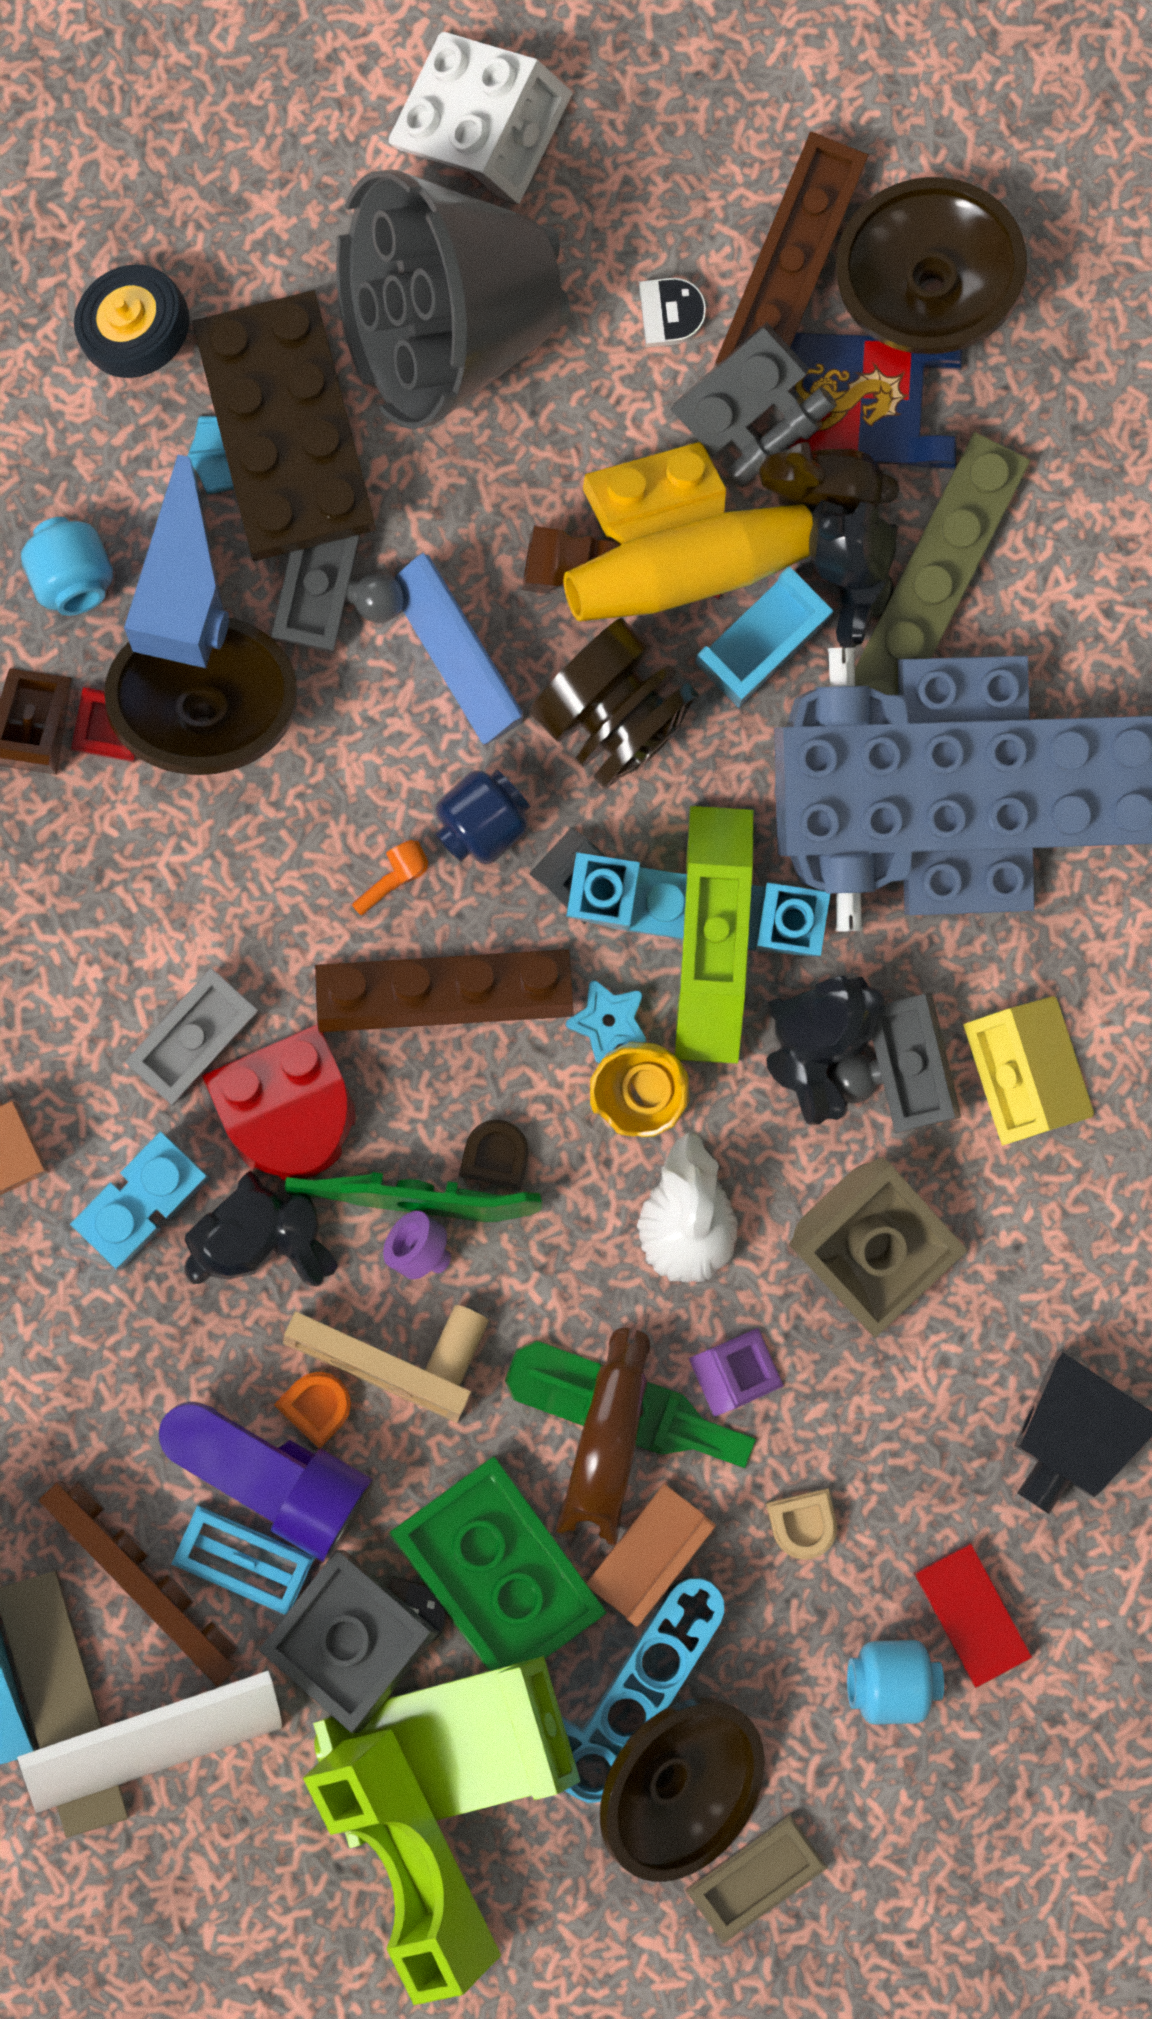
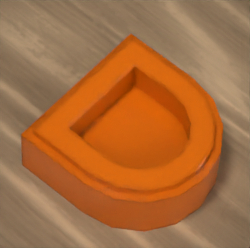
M315 1372L306 1374L297 1380L274 1406L320 1449L345 1423L350 1414L351 1399L349 1390L342 1380L330 1373Z

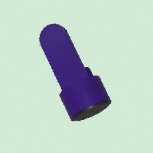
M184 1402L175 1406L164 1416L159 1427L160 1446L172 1462L272 1521L271 1531L323 1563L327 1558L330 1559L338 1549L373 1488L371 1485L374 1479L322 1448L313 1454L292 1440H288L277 1448L220 1414L213 1407L199 1402Z

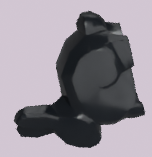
M821 500L812 515L813 525L809 535V554L814 568L820 577L839 586L842 608L836 629L837 641L844 648H855L856 645L863 643L871 618L884 612L893 594L894 584L888 574L896 552L899 527L896 524L889 525L879 518L877 508L867 502H860L854 514L850 515L849 511L843 506Z
M845 975L834 977L816 984L813 990L801 993L785 1001L781 998H776L768 1002L770 1013L775 1020V1034L782 1047L769 1054L766 1059L767 1069L773 1079L782 1087L796 1092L804 1120L809 1125H820L826 1119L838 1120L846 1115L848 1102L838 1088L829 1080L826 1074L827 1067L830 1064L863 1052L876 1032L878 1014L882 1013L889 1003L886 994L876 988L869 987L862 976L850 980Z
M251 1170L238 1181L237 1189L212 1213H207L185 1235L186 1238L184 1239L191 1253L185 1261V1276L192 1284L204 1283L209 1277L230 1280L256 1274L276 1254H280L290 1259L304 1283L317 1287L323 1284L326 1276L335 1273L338 1264L331 1252L316 1240L319 1221L316 1207L310 1196L303 1193H295L283 1201L275 1191L264 1187Z

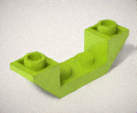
M690 806L686 897L674 1054L680 1061L738 1064L746 985L753 869L754 810Z

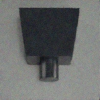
M1056 1352L1048 1366L1014 1445L1037 1461L1017 1494L1047 1514H1050L1069 1483L1088 1496H1097L1152 1437V1411L1065 1353Z

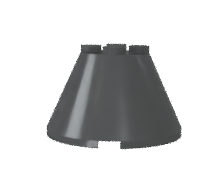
M389 169L371 172L361 178L353 187L345 204L347 210L354 209L349 234L338 235L336 276L340 314L348 348L363 385L375 383L380 394L387 402V404H381L379 410L393 423L407 429L423 428L438 423L548 340L556 327L565 326L568 323L570 303L567 294L561 288L556 261L560 253V242L557 232L550 224L539 225L527 216L399 170Z

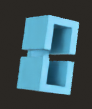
M161 1131L120 1172L128 1183L120 1189L116 1184L110 1182L70 1223L117 1270H122L162 1229L153 1220L149 1219L156 1210L165 1218L171 1220L211 1179Z

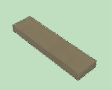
M57 1570L0 1587V1614L40 1749L103 1728ZM120 1784L57 1806L66 1838L129 1819Z

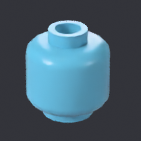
M66 517L50 518L37 525L33 531L34 536L26 542L21 551V563L38 603L44 608L56 610L66 616L78 615L95 608L104 600L105 591L113 580V568L96 529L86 522L69 521Z
M917 1640L868 1642L862 1646L858 1658H850L848 1661L847 1692L851 1709H860L865 1721L873 1725L916 1724L923 1722L929 1715L932 1701H942L944 1672L941 1662H931L926 1647Z

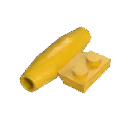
M701 442L587 473L584 477L583 491L606 537H612L621 545L565 572L563 578L564 591L573 616L577 621L581 622L658 613L744 588L810 556L809 535L813 525L812 514L804 504L724 513L726 488Z

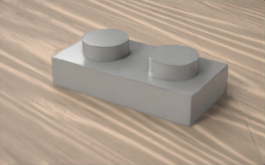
M210 968L128 1057L125 1063L174 1106L256 1017L259 1011L217 972Z

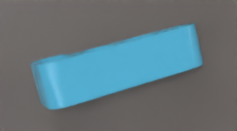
M687 1576L676 1581L668 1590L583 1728L562 1716L575 1764L581 1757L587 1754H598L603 1756L611 1766L623 1745L635 1732L621 1733L610 1725L608 1713L610 1707L616 1701L621 1699L638 1701L645 1710V1718L642 1724L669 1707L720 1625L725 1613L723 1597L719 1589L710 1580L700 1576ZM699 1589L708 1592L705 1603L712 1611L706 1619L695 1616L691 1620L685 1633L697 1639L691 1648H687L684 1642L675 1634L659 1630V1627L664 1619H668L676 1628L685 1611L678 1602L679 1597L683 1593L694 1596L698 1593ZM657 1643H665L672 1646L679 1655L677 1669L665 1678L652 1677L642 1667V1658L645 1651ZM578 1783L565 1791L584 1802L597 1803L601 1802L604 1784L596 1788H588Z

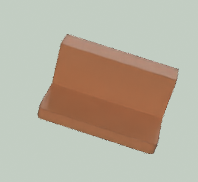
M663 1483L586 1584L589 1589L623 1614L634 1626L638 1627L713 1531L716 1524Z

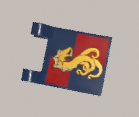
M796 333L790 348L807 365L809 370L807 375L797 382L793 388L806 400L818 388L823 387L834 398L837 406L821 419L822 428L808 440L802 437L799 438L788 449L799 443L808 442L811 451L855 449L869 453L877 464L912 465L923 468L955 470L956 438L939 435L921 437L920 431L925 367L961 370L962 349L943 354H916L892 348L871 336Z

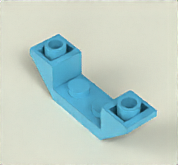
M576 852L566 917L623 931L683 940L687 875L639 867L640 862ZM768 882L765 887L752 885L748 950L820 957L830 893Z

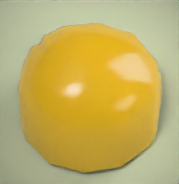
M632 1041L608 1052L590 1078V1105L593 1113L604 1118L617 1134L623 1136L655 1137L673 1128L690 1102L687 1071L676 1056L657 1043ZM631 1083L645 1106L637 1103L632 1097Z

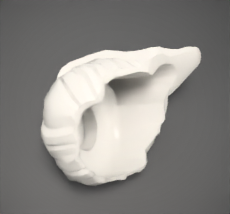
M686 1133L671 1148L664 1166L661 1167L662 1180L659 1186L650 1192V1198L644 1202L640 1219L637 1223V1228L640 1231L639 1239L642 1242L641 1248L642 1251L646 1252L645 1259L647 1263L652 1264L653 1269L660 1276H667L669 1281L704 1282L705 1279L709 1280L718 1269L725 1266L731 1260L734 1253V1244L737 1240L738 1221L731 1208L730 1200L727 1199L725 1191L722 1190V1185L718 1183L719 1165L705 1150L701 1138L693 1133Z

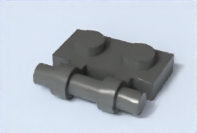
M766 321L674 402L671 410L713 456L731 440L740 448L743 455L727 468V472L737 485L744 487L759 474L758 469L765 456L787 450L801 437L808 440L822 428L821 419L837 406V403L823 387L818 388L806 400L798 394L793 386L807 375L809 368ZM774 403L785 418L766 435L762 436L751 423Z

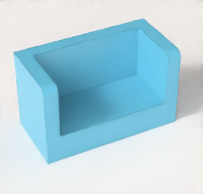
M788 566L779 575L777 582L710 647L705 646L697 654L695 664L740 708L829 622L833 610Z

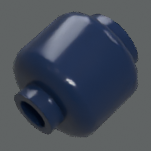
M496 769L491 775L480 770H473L437 802L435 812L443 827L435 835L459 862H462L468 855H471L482 864H491L525 835L529 823L524 813L531 806L499 770Z

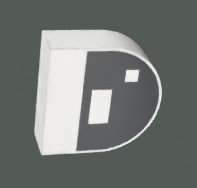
M680 278L639 281L646 348L681 344L696 336L704 323L706 305L701 292L694 284Z

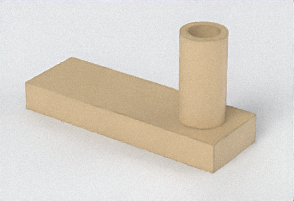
M454 1305L425 1370L296 1311L285 1331L283 1344L457 1423L471 1391L460 1387L489 1320L469 1308Z

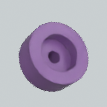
M422 1211L407 1213L396 1222L386 1238L383 1249L385 1263L408 1279H419L430 1271L437 1274L443 1272L451 1260L450 1252L445 1249L447 1243L445 1227Z

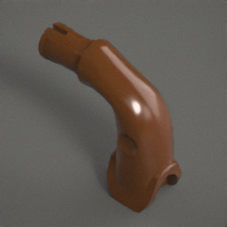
M618 1328L610 1337L606 1364L600 1368L596 1376L594 1393L577 1447L567 1494L561 1506L555 1528L556 1533L563 1534L567 1530L575 1531L577 1522L591 1521L600 1526L599 1537L606 1539L608 1545L616 1546L618 1540L621 1510L634 1458L640 1413L647 1389V1378L643 1372L646 1358L650 1351L648 1336L639 1330H636L634 1343H628L630 1328Z

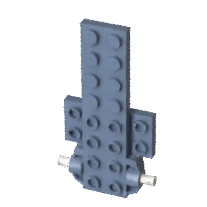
M828 648L830 687H816V690H810L796 697L786 727L774 728V793L776 797L777 855L790 856L801 884L814 890L836 893L835 931H863L861 893L875 892V889H879L892 881L900 880L904 882V915L1034 911L1033 848L1152 844V716L1030 720L1028 656L897 660L898 695H886L873 688H869V686H855V648Z

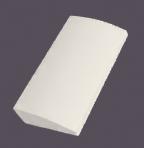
M265 1671L18 1756L17 1759L35 1812L38 1813L282 1728L281 1716L269 1671Z

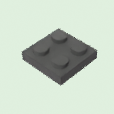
M336 1550L259 1648V1651L351 1733H361L439 1632L347 1551Z

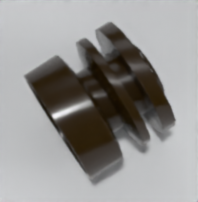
M622 617L615 620L584 647L550 682L528 710V714L557 742L569 737L581 727L590 734L576 757V761L582 767L590 763L604 750L611 755L594 775V779L605 790L621 777L641 769L666 745L681 728V723L688 709L699 695L689 683L681 686L666 700L659 695L676 674V670L670 665L661 668L645 680L637 673V670L647 658L651 646Z

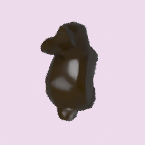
M803 442L788 450L765 456L758 469L762 486L778 494L781 506L804 504L810 512H814L818 503L821 500H825L832 504L843 506L849 511L850 515H853L860 502H867L877 508L879 504H887L896 500L899 492L898 481L889 475L883 474L881 468L869 453L855 449L811 451L809 443Z

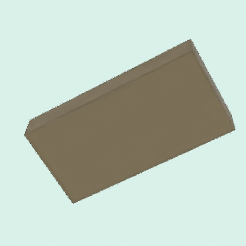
M788 1814L685 1890L724 1944L828 1867L792 1816Z

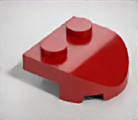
M318 1024L202 1075L228 1137L240 1158L252 1170L256 1168L265 1173L278 1175L284 1181H286V1177L306 1179L325 1171L341 1157V1147L348 1137L351 1125L355 1126V1107L323 1032H318Z

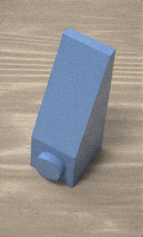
M177 455L124 629L133 652L206 668L212 648L220 649L225 641L229 624V613L223 610L194 468L190 457Z

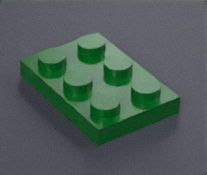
M494 1456L388 1532L487 1671L542 1656L546 1659L607 1613Z

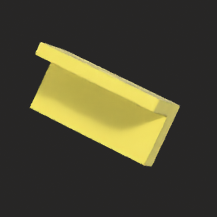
M1052 996L1015 1006L963 1024L1002 1146L1093 1117L1094 1111L1056 997Z

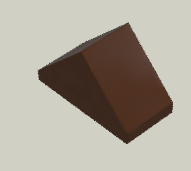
M9 668L0 697L1 767L57 775L71 690V677Z

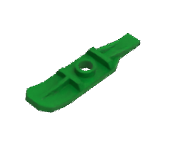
M372 1172L369 1175L322 1180L286 1177L285 1182L286 1194L289 1195L303 1193L313 1198L343 1201L358 1206L402 1212L422 1211L427 1215L477 1222L504 1221L530 1216L542 1211L540 1193L522 1192L503 1196L458 1188L457 1182L447 1181L445 1193L434 1192L435 1187L430 1183L412 1179L398 1180L396 1187L385 1186L383 1173Z
M534 1340L516 1349L505 1378V1383L514 1401L584 1426L594 1393L596 1376L604 1365ZM647 1381L636 1446L660 1455L694 1449L742 1468L746 1467L756 1440L755 1438L704 1420L683 1394Z

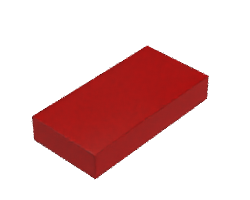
M971 1543L913 1573L975 1688L1032 1658Z

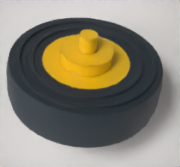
M139 264L125 265L103 274L87 288L75 311L74 330L82 351L97 368L115 377L136 378L155 372L166 365L178 353L186 339L190 318L185 298L171 278L150 266Z

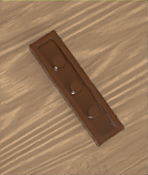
M810 131L715 361V366L766 321L791 347L869 154Z
M569 949L315 965L319 1033L574 1017Z
M63 1481L56 1482L38 1500L217 1687L239 1667V1664L231 1657L238 1650L233 1640L213 1621L205 1628L198 1623L186 1610L194 1602L192 1598L168 1574L159 1582L142 1564L149 1556L147 1551L124 1528L114 1535L98 1519L97 1516L104 1510V1507L80 1482H77L71 1489Z

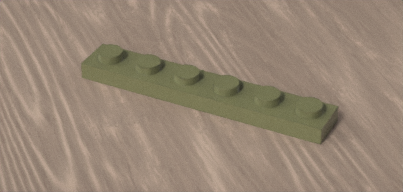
M976 432L972 434L855 667V686H869V688H873L886 695H898L897 660L932 658L1031 461L1030 459Z

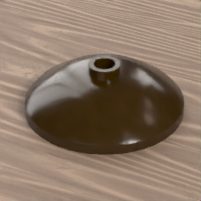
M944 177L911 179L894 184L875 194L855 212L847 223L840 238L836 254V278L839 293L848 313L866 333L881 343L898 350L916 354L954 352L974 345L990 336L1009 318L1016 308L1023 293L1027 275V253L1024 238L1009 210L985 190L964 181ZM931 278L937 279L943 284L936 291H927L921 285L925 280Z
M229 618L225 641L220 649L212 648L206 668L133 652L128 642L116 655L107 673L104 691L105 707L108 721L119 741L144 762L179 774H218L241 768L256 761L280 742L289 729L296 711V676L288 656L276 641L248 623ZM206 717L210 719L206 721H196L198 718Z
M693 1698L681 1701L660 1711L648 1719L630 1736L611 1765L600 1803L601 1835L608 1853L615 1862L635 1877L652 1882L673 1881L704 1868L732 1844L752 1814L763 1782L764 1750L761 1737L753 1722L743 1712L725 1701L715 1698Z

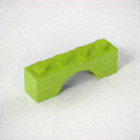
M392 1729L344 1740L303 1777V1780L330 1835L347 1833L361 1838L373 1848L386 1868L393 1890L395 1905L394 1925L386 1950L413 2005L464 1995L502 1955Z

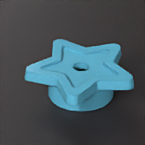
M593 980L588 984L587 1007L575 1014L574 1017L567 1019L565 1025L568 1029L589 1037L595 1061L600 1063L604 1056L618 1045H624L632 1041L647 1042L646 1036L635 1020L643 994L641 991L635 990L613 995L598 981ZM607 1014L615 1018V1023L609 1027L603 1024V1017Z

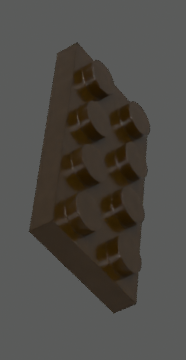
M315 290L193 320L192 323L253 562L377 531Z

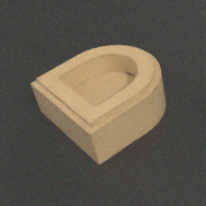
M829 1488L766 1503L774 1539L778 1546L788 1555L797 1559H813L824 1554L832 1546L837 1534V1521Z

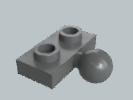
M361 535L290 552L271 638L277 642L335 654L345 604L355 605L358 613L368 621L375 623L387 622L397 616L402 609L404 603L402 586L396 578L384 572L370 573L361 580L352 579Z
M932 993L890 1002L884 1011L878 1014L876 1032L872 1037L877 1059L871 1060L864 1054H858L833 1063L830 1067L828 1078L838 1088L848 1103L863 1102L874 1094L878 1085H884L895 1133L961 1118Z

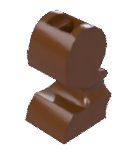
M534 525L529 539L522 590L550 593V590L555 587H564L563 578L565 572L621 544L614 541L596 540L592 536L587 535L580 539L573 538L563 530Z

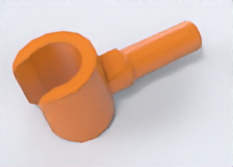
M406 841L386 852L394 871L383 876L352 903L353 908L361 916L390 891L419 878L426 872L428 860L418 841Z

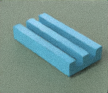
M197 1505L171 1565L286 1615L294 1605L315 1557ZM206 1523L296 1563L297 1567L293 1575L200 1534L203 1524ZM193 1546L286 1586L287 1589L283 1598L190 1558L189 1555Z

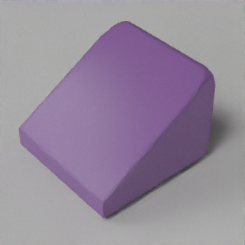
M759 1328L689 1358L714 1417L736 1409L784 1386Z

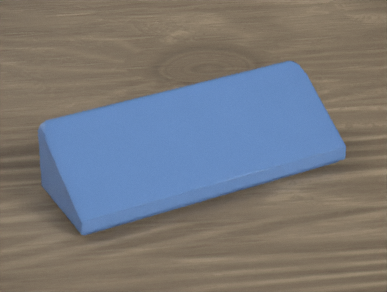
M422 553L415 557L394 577L401 584L404 592L402 610L482 744H488L522 724L523 712L430 556Z

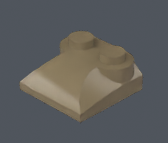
M883 1157L860 1165L845 1176L800 1219L795 1228L793 1238L789 1243V1246L800 1260L815 1273L874 1338L968 1251L897 1170Z

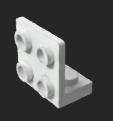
M442 32L438 35L389 136V143L398 150L470 172L496 196L509 202L520 204L573 92L535 58Z

